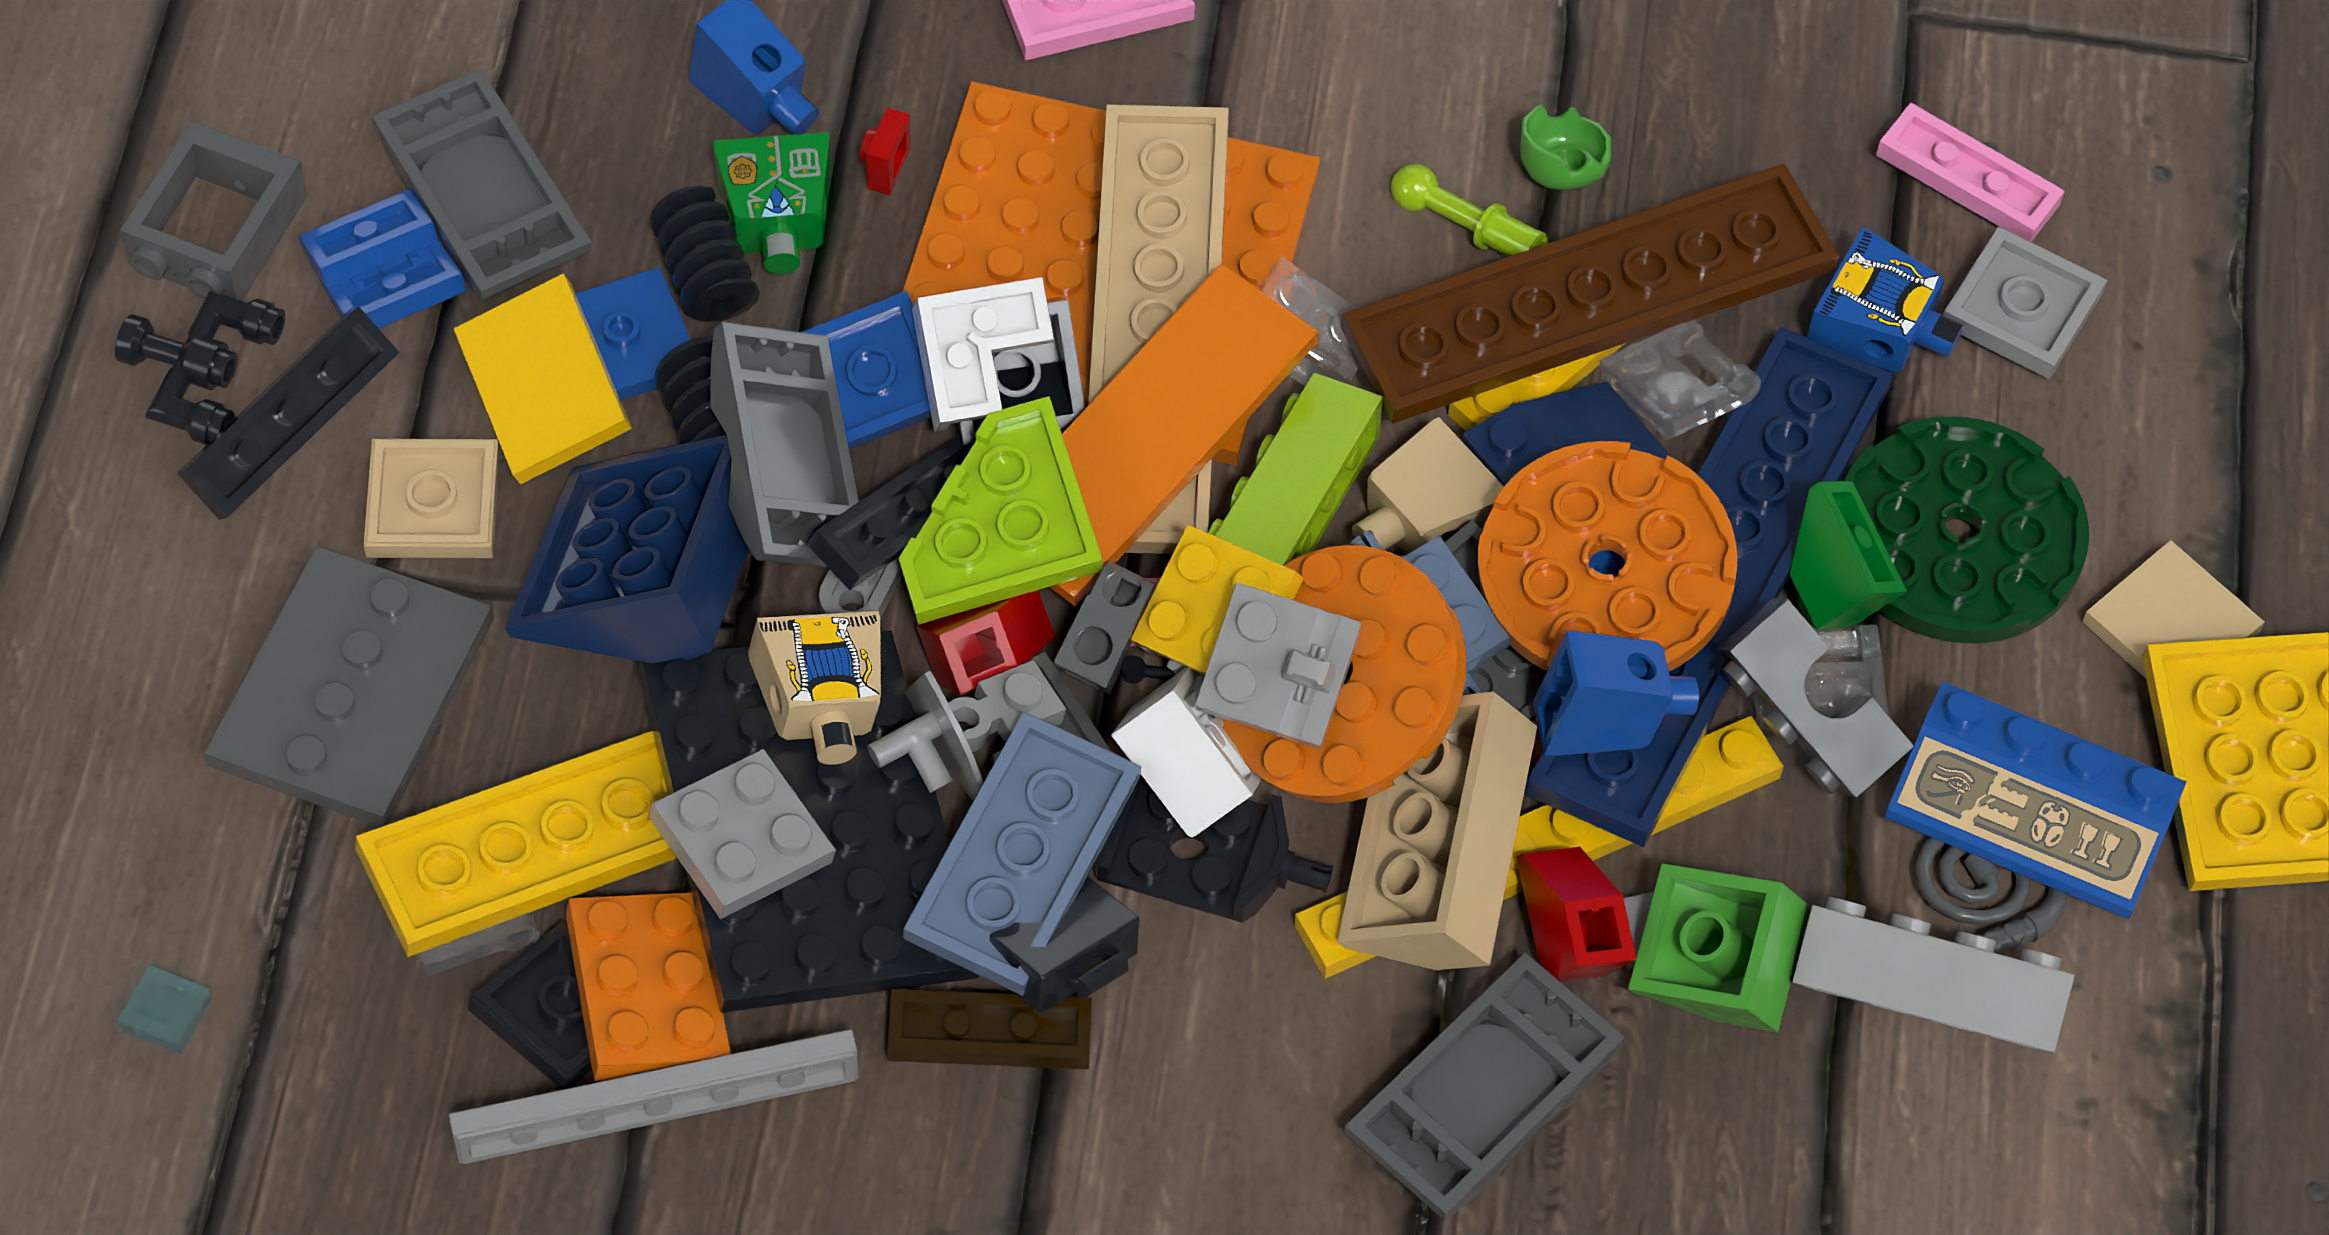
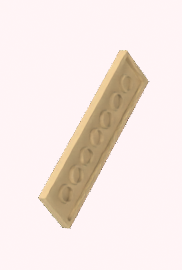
M1107 105L1088 405L1222 263L1229 108ZM1213 457L1125 553L1173 554L1187 525L1207 533L1209 532Z

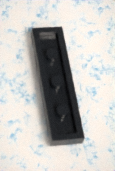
M359 306L349 309L180 469L177 474L219 520L229 517L400 352Z
M959 435L817 529L806 544L849 591L899 558L911 537L916 539L932 513V503L955 466H961L975 442L963 444L961 435Z

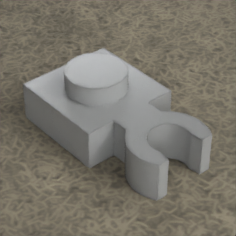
M1034 660L978 682L974 696L976 699L960 697L948 703L958 722H966L973 726V728L963 732L972 752L982 748L987 741L988 735L998 732L1006 744L1023 711L1054 726L1062 724L1066 712L1065 706Z

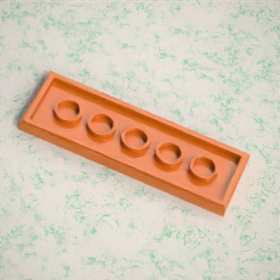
M1222 263L1062 433L1104 567L1109 561L1116 563L1319 342L1318 331ZM1101 572L1050 586V588L1076 607L1094 587Z

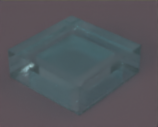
M149 965L117 1020L120 1030L181 1055L212 1001L210 989Z

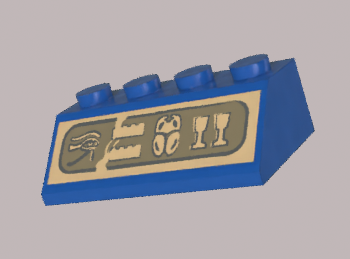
M1943 681L1921 727L1886 811L1885 818L2121 917L2130 919L2187 781Z

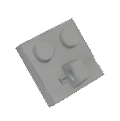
M1236 583L1195 704L1196 710L1322 750L1362 630V622Z

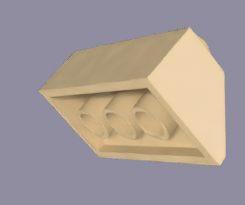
M1494 691L1462 695L1455 719L1446 736L1427 760L1421 757L1407 771L1393 780L1395 786L1368 797L1337 941L1344 948L1433 970L1490 966L1537 726Z

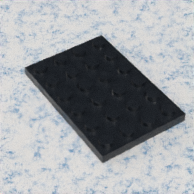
M892 630L880 632L881 697L872 729L864 735L854 736L857 753L851 760L834 765L824 764L818 760L814 738L786 740L778 735L749 661L748 650L750 646L711 650L710 653H704L689 660L679 658L653 664L640 662L638 673L668 795L764 749L836 850L831 864L722 919L719 918L687 872L720 1013L978 979V974L903 939L904 927L950 843L936 792H929L909 754L907 753L889 764L878 768L867 749V745L916 719L912 704L904 693L907 690V685Z

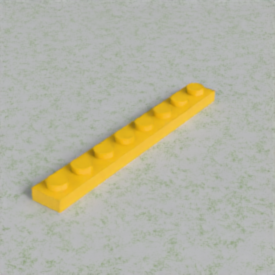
M1752 716L1714 731L1702 738L1651 835L1780 779L1784 766ZM1550 805L1542 806L1519 816L1503 900L1524 892L1516 858L1522 853L1581 847L1594 861L1633 843ZM1348 891L1301 911L1295 916L1294 926L1324 979L1376 957V955L1344 948L1337 943Z

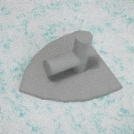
M928 671L904 691L912 704L917 719L867 745L868 752L878 768L908 753L930 793L953 781L944 765L945 763L955 779L974 801L984 784L982 776L951 707L931 671Z

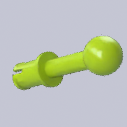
M1409 164L1400 168L1393 176L1391 194L1393 200L1400 207L1410 211H1420L1428 208L1474 232V244L1482 250L1491 247L1510 257L1548 244V238L1545 237L1546 234L1511 217L1507 214L1505 206L1494 203L1484 210L1440 188L1435 174L1426 166Z

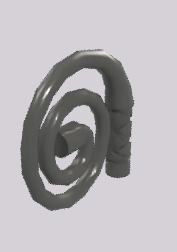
M1931 837L1922 845L1915 865L1919 891L1932 908L1956 922L1986 925L2005 921L2021 910L2030 894V878L2014 872L2016 876V889L2009 901L1997 908L1984 911L1961 908L1941 896L1933 885L1930 874L1934 854L1945 843ZM1950 845L1939 860L1940 882L1949 894L1968 904L1983 903L1995 897L2000 887L1997 877L2000 870L1996 864L1976 855H1969L1964 861L1965 866L1976 883L1985 886L1981 889L1967 888L1961 885L1954 876V865L1961 856L1968 852ZM2050 887L2047 899L2039 908L2024 914L2021 920L2016 919L2004 924L2005 926L1996 927L1985 932L1983 935L1979 934L1977 936L1995 940V954H2003L2015 949L2018 945L2020 947L2030 942H2036L2048 933L2067 908L2068 894Z

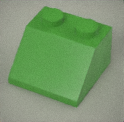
M1662 864L1628 989L1635 994L1717 1022L1778 1032L1811 906L1781 882Z

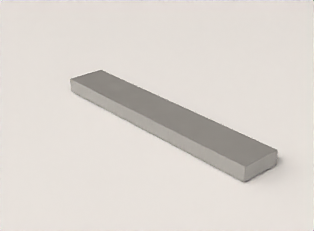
M852 1029L451 1113L449 1118L459 1163L467 1164L854 1082L858 1079L857 1048Z

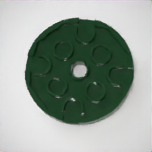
M1950 416L1926 418L1899 426L1896 434L1881 441L1873 448L1869 445L1853 463L1845 481H1853L1907 590L1906 593L1882 607L1879 611L1913 632L1934 639L1957 643L2001 641L2026 633L2044 623L2064 605L2072 594L2088 552L2089 524L2083 499L2071 477L2064 478L2043 457L2045 449L2033 440L2005 426L1976 418ZM1957 519L1967 521L1975 527L1978 534L1974 537L1966 538L1964 543H1960L1959 537L1953 535L1947 529L1946 523Z

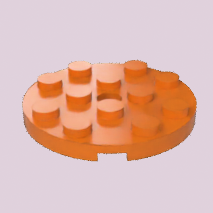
M1618 441L1586 442L1552 451L1536 459L1520 470L1501 489L1493 501V508L1485 522L1483 532L1480 534L1478 578L1481 595L1488 603L1500 626L1510 637L1509 644L1520 655L1534 665L1548 671L1566 632L1578 631L1656 641L1664 648L1670 672L1695 656L1711 640L1722 624L1733 597L1737 573L1736 540L1730 519L1716 494L1703 479L1680 461L1668 455L1665 460L1646 452L1630 449L1631 443ZM1600 551H1613L1623 558L1625 565L1618 572V576L1614 577L1613 574H1602L1593 568H1589L1590 558Z
M1361 545L1327 547L1312 551L1283 565L1296 571L1304 578L1294 601L1362 622V630L1351 660L1353 672L1350 679L1342 687L1322 750L1226 719H1222L1224 723V731L1236 745L1245 764L1265 781L1292 796L1320 803H1341L1368 798L1395 786L1393 782L1395 778L1407 771L1421 757L1427 760L1437 749L1452 725L1462 699L1466 678V647L1461 624L1456 612L1450 608L1442 592L1434 584L1435 582L1416 566L1400 556L1375 547Z

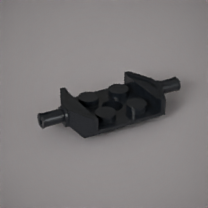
M1140 775L1134 790L1094 862L1098 881L1241 923L1255 916L1278 887L1285 889L1288 880L1326 893L1334 865H1326L1299 856L1296 857L1295 852L1289 850V839L1281 796L1272 794L1269 805L1246 799L1199 834L1190 837L1184 832L1142 775ZM1192 838L1200 841L1206 847L1207 852L1199 859L1188 861L1177 857L1172 852L1171 846L1180 839Z

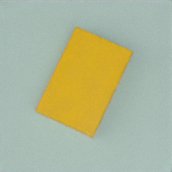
M564 273L453 328L512 475L520 485L632 429L572 284Z

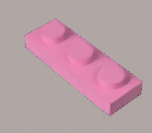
M1913 103L1908 105L1880 140L1876 156L1999 227L2030 242L2034 240L2060 206L2065 190Z

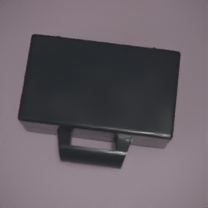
M1087 876L1075 900L1045 947H1030L1042 923L1014 922L1011 926L990 934L989 941L1010 966L1017 969L1020 966L1029 976L1024 995L1014 993L1041 1014L1077 992L1078 998H1087L1127 973L1129 970L1127 960L1135 956L1138 950L1140 918Z

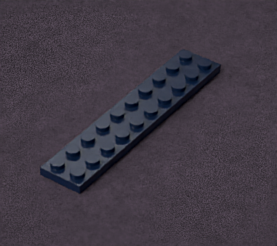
M1779 328L1698 473V476L1716 494L1730 519L1737 547V573L1730 607L1715 635L1695 656L1669 672L1670 676L1695 677L1699 688V702L1696 713L1693 716L1665 715L1651 743L1641 749L1559 756H1544L1542 753L1527 780L1525 795L1643 848L1645 847L1731 686L1730 681L1721 670L1728 662L1718 652L1717 648L1773 598H1778L1790 576L1810 487L1818 482L1840 481L1890 389L1894 374L1788 329Z

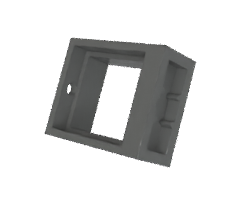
M191 120L120 230L129 265L147 278L154 280L164 278L185 286L202 299H205L208 292L212 291L242 301L308 197L301 161ZM196 177L258 200L224 255L161 232Z

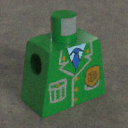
M829 132L713 140L716 183L722 203L726 206L730 217L728 222L734 226L737 234L736 242L741 244L744 254L763 252L764 268L770 273L787 274L795 271L800 266L799 250L818 248L824 242L831 179Z

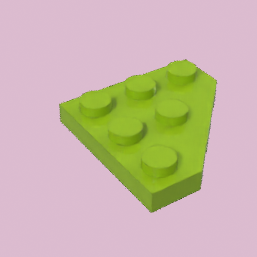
M1049 396L987 414L976 432V442L961 466H955L931 505L932 513L916 539L911 537L899 557L901 570L918 625L1102 572L1104 569L1103 559Z

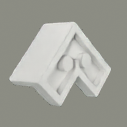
M1042 277L917 298L912 312L934 431L946 430L952 423L986 418L988 413L1002 410L992 353L1048 344L1054 340Z
M1185 667L1134 704L1111 736L1131 762L1142 766L1141 775L1184 832L1188 836L1194 837L1251 797L1261 778L1245 764L1236 745L1224 731L1222 719L1196 710L1195 704L1205 677L1203 674Z

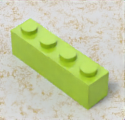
M1313 373L1301 395L1293 393L1288 399L1282 415L1281 428L1276 436L1268 434L1263 440L1257 455L1256 469L1251 477L1242 476L1238 481L1232 495L1230 512L1225 520L1216 519L1208 533L1280 565H1285L1300 556L1314 551L1379 440L1383 396Z

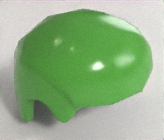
M1539 105L1522 119L1520 157L1529 175L1536 183L1555 190L1584 188L1597 182L1610 167L1611 137L1600 123L1580 116L1573 107L1560 116L1552 117L1547 114L1546 108L1543 105Z

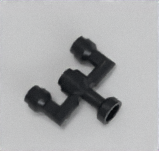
M209 291L188 331L189 337L186 343L154 334V328L149 319L130 314L124 320L119 330L115 344V358L117 361L131 366L138 365L146 358L173 365L167 371L145 417L185 430L193 441L207 445L234 419V412L224 408L222 404L208 399L193 403L182 398L189 384L210 391L214 390L217 386L226 388L230 384L237 366V355L235 352L228 351L226 343L213 339L219 326L224 325L238 330L247 341L257 344L267 343L274 345L279 340L284 328L285 311L275 307L271 302L258 298L244 302Z

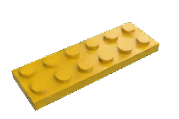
M653 731L357 835L355 850L407 957L677 859V856L649 818L652 803L668 796Z

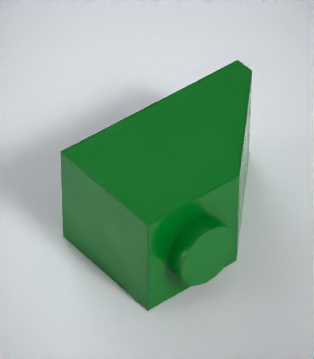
M1853 481L1818 482L1810 487L1790 570V577L1798 591L1797 599L1800 609L1813 622L1816 630L1851 628L1906 593L1907 590Z

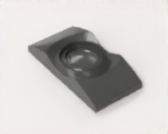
M478 69L372 116L373 125L406 190L410 189L431 217L445 250L462 272L465 281L482 300L592 250V242L482 69Z
M721 322L714 328L711 409L728 438L732 460L728 505L743 540L756 560L827 567L806 543L817 529L859 502L828 338L822 335Z
M1524 953L1345 1126L1344 1133L1442 1219L1446 1220L1493 1183L1521 1148L1544 1125L1570 1107L1624 1043L1625 1036L1528 954Z

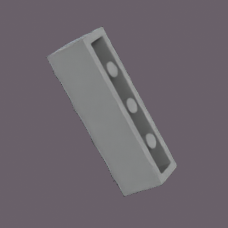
M1827 897L1825 908L1815 905L1811 906L1791 984L2044 1052L2055 1053L2075 976L2074 974L2059 971L2062 958L2024 948L2022 949L2020 960L1994 953L1995 940L1957 931L1955 942L1928 936L1931 928L1930 923L1897 914H1892L1890 925L1864 919L1866 906L1838 898Z

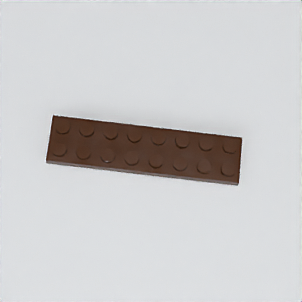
M1784 163L1342 314L1341 329L1375 393L1383 396L1382 406L1391 423L1394 424L1835 271L1840 255Z

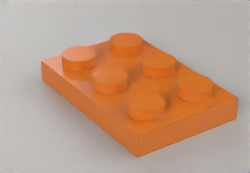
M692 893L569 898L566 920L594 1081L613 1080L731 1055L724 1015L720 1013Z

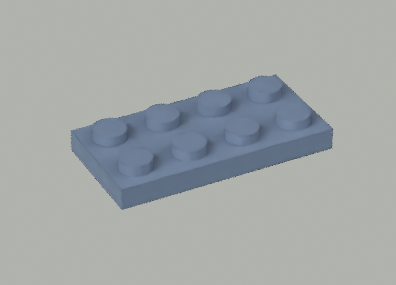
M1023 711L906 923L903 939L1023 996L1029 976L1020 966L1017 969L1009 965L990 942V934L1007 928L1014 922L1042 923L1030 947H1045L1075 900L1140 778L1142 766Z

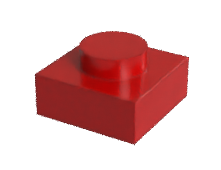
M887 107L878 129L870 127L867 130L859 157L860 162L866 164L867 189L890 196L911 150L910 114Z

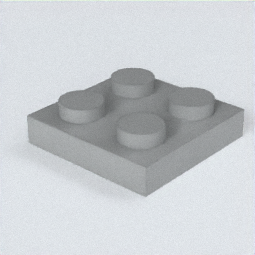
M1998 226L1943 315L1964 324L1962 336L2050 379L2102 296L2107 280Z
M764 749L652 803L649 814L653 824L720 919L831 864L836 851Z

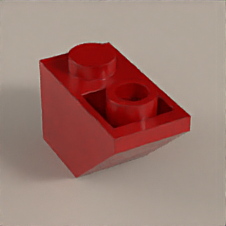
M1039 590L916 626L936 682L939 686L960 695L977 688L978 682L1027 663L1055 638Z
M1581 847L1522 853L1516 857L1539 965L1558 981L1568 982L1603 977L1637 960L1623 894Z

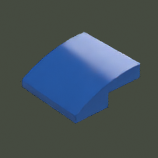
M410 189L298 236L315 274L340 317L349 309L359 306L378 328H382L467 291L462 272L438 240L433 220Z

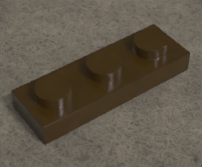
M891 989L888 1061L1089 1070L1092 997L1082 999L1069 996L1040 1014L1016 994Z

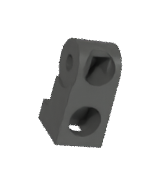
M1109 561L1102 570L1090 595L1086 596L1053 662L1057 670L1110 695L1120 673L1121 664L1131 645V638L1155 591L1156 583Z

